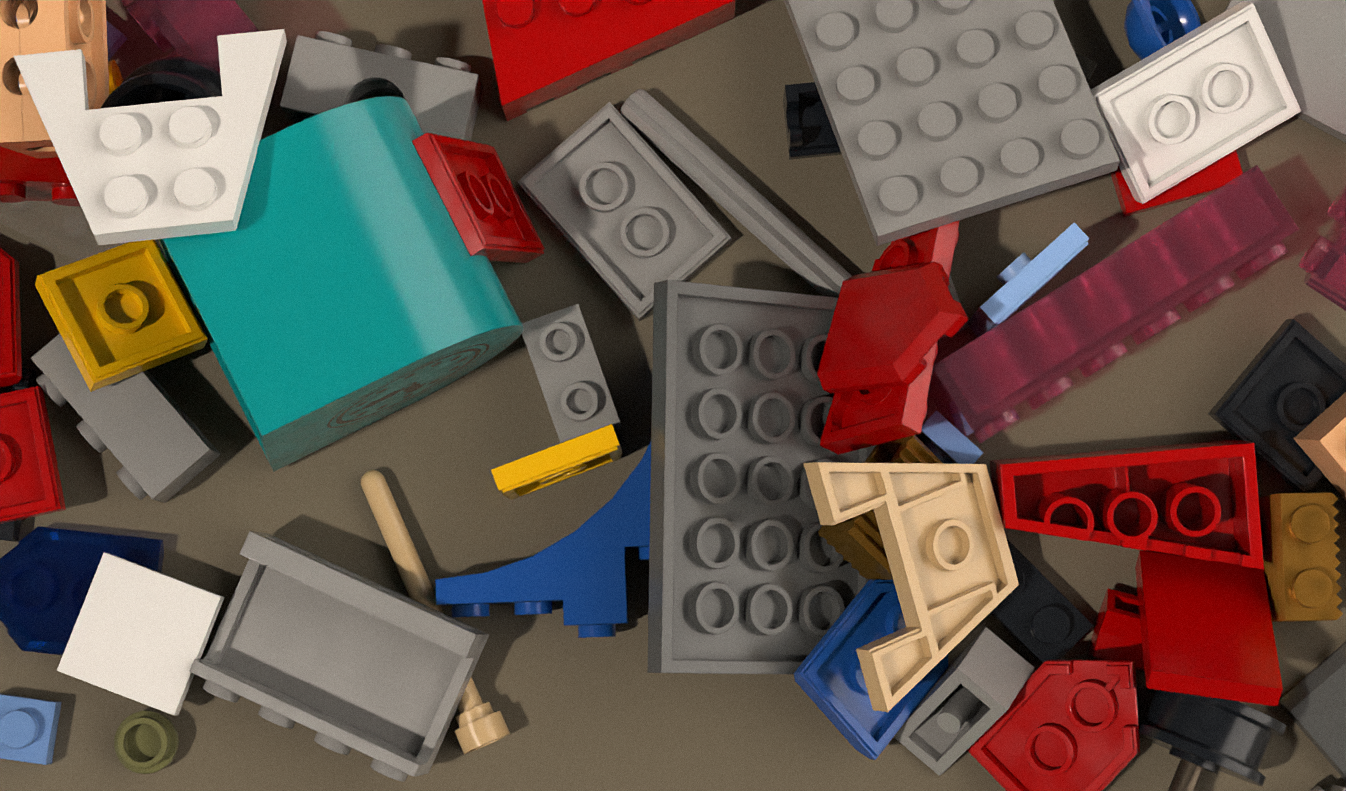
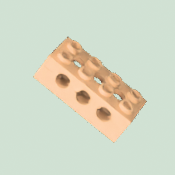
M0 0L1 147L35 158L58 157L13 56L81 49L86 61L89 110L102 107L109 96L106 0Z

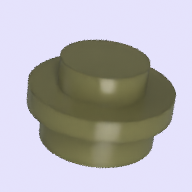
M140 711L131 714L121 722L114 738V748L119 761L127 769L139 774L155 773L167 767L174 759L179 744L178 733L174 724L165 715L155 711Z

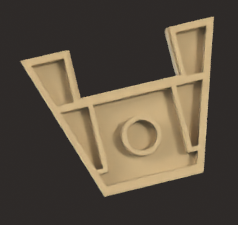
M803 463L821 525H836L872 509L875 513L906 624L905 628L856 649L871 705L875 711L889 712L1019 585L986 464Z

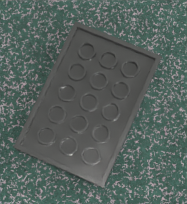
M674 280L654 283L647 673L794 674L869 580H875L866 579L861 576L858 570L851 567L850 562L843 559V555L835 552V547L827 544V540L819 536L818 531L822 525L819 521L803 464L812 462L864 463L875 447L871 446L838 455L820 446L821 436L834 393H828L823 390L817 371L838 298Z

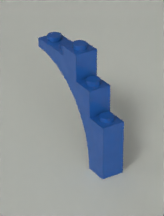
M651 442L642 460L613 498L576 531L529 558L485 573L435 579L436 605L452 606V617L458 618L490 616L489 604L514 603L515 615L552 614V602L563 601L564 626H578V638L616 637L615 624H629L626 549H638V560H649Z

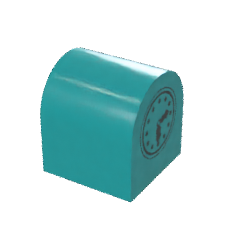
M383 96L349 103L317 114L261 139L236 231L158 239L163 253L206 334L208 342L273 472L451 384L502 352L524 330L489 259L482 255L470 256L412 143L414 139L424 133L408 102L401 97Z

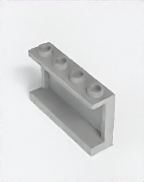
M249 531L240 551V555L249 559L207 655L204 659H194L189 671L206 679L203 689L214 696L237 703L240 696L261 705L258 715L274 724L293 729L297 722L317 731L314 741L329 750L349 755L353 748L372 757L373 761L370 767L382 775L405 782L408 775L416 777L428 774L490 634L269 533Z

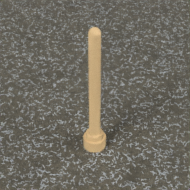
M377 470L365 472L361 478V487L409 597L444 613L441 606L436 605V594L384 475ZM471 676L458 705L460 714L455 717L459 729L454 732L464 755L510 735L501 711L494 712L490 702L483 704Z

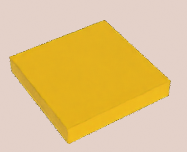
M155 240L128 242L37 275L35 287L90 392L205 347L208 340Z
M610 424L491 469L498 491L506 498L513 500L619 460L623 453L613 425Z

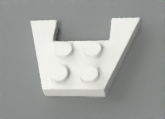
M284 29L217 36L222 96L90 110L88 106L86 61L81 49L13 56L98 245L236 231L287 43Z

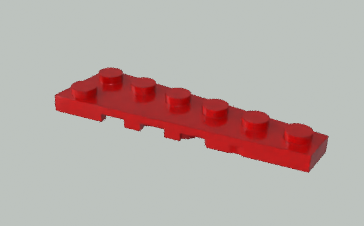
M960 220L892 241L881 257L875 259L871 272L935 261L943 266L949 278L954 249L959 239L958 227ZM936 343L923 357L928 366L910 385L834 393L821 436L820 446L840 455L921 434L922 424L928 409L927 397L933 364L938 354V344Z

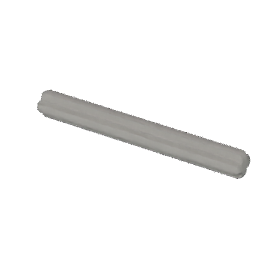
M638 89L626 99L620 110L621 115L627 122L821 296L839 297L843 281L852 277L850 273L645 90Z

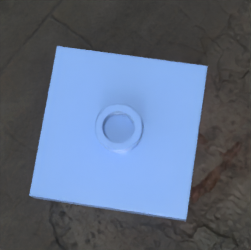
M1074 222L1033 260L1025 252L1022 253L996 277L1004 286L981 305L967 321L969 328L979 339L982 337L986 339L1062 271L1089 244L1087 242L1089 237Z

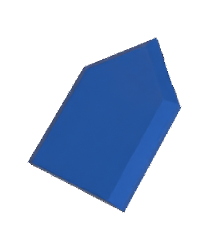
M885 579L869 580L794 672L795 682L854 749L871 760L878 758L948 668L947 654L889 712L873 710L856 649L906 627L894 581Z

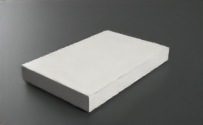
M1248 1L1240 2L1091 89V93L1120 162L1118 166L1134 200L1142 204L1301 112L1256 8L1252 2Z

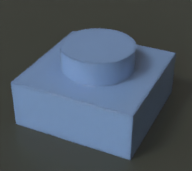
M937 410L922 425L921 434L916 435L943 464H974L983 454L975 444Z
M0 693V759L42 765L52 764L62 702Z

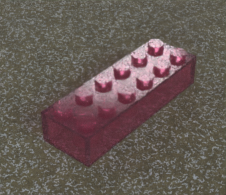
M1258 165L933 365L928 393L942 415L966 437L974 434L981 444L1020 419L1014 409L1020 404L1027 401L1032 411L1074 385L1068 376L1073 371L1079 368L1085 378L1089 377L1128 352L1122 343L1123 340L1131 336L1137 346L1181 319L1176 307L1184 304L1188 312L1191 313L1234 286L1235 284L1229 276L1234 271L1243 281L1287 253L1288 250L1282 241L1299 230V228Z

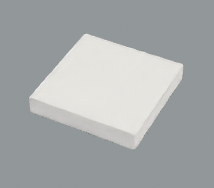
M104 552L57 671L171 715H179L194 674L189 670L194 659H201L225 597Z

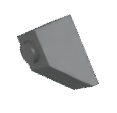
M985 627L952 661L894 738L936 774L941 776L1009 709L1034 670V667Z

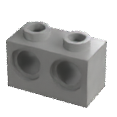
M579 304L522 323L524 327L522 335L560 443L610 424L613 425L614 431L622 429Z

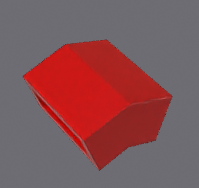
M1107 589L1096 619L1087 657L1099 660L1135 661V669L1145 672L1138 596Z

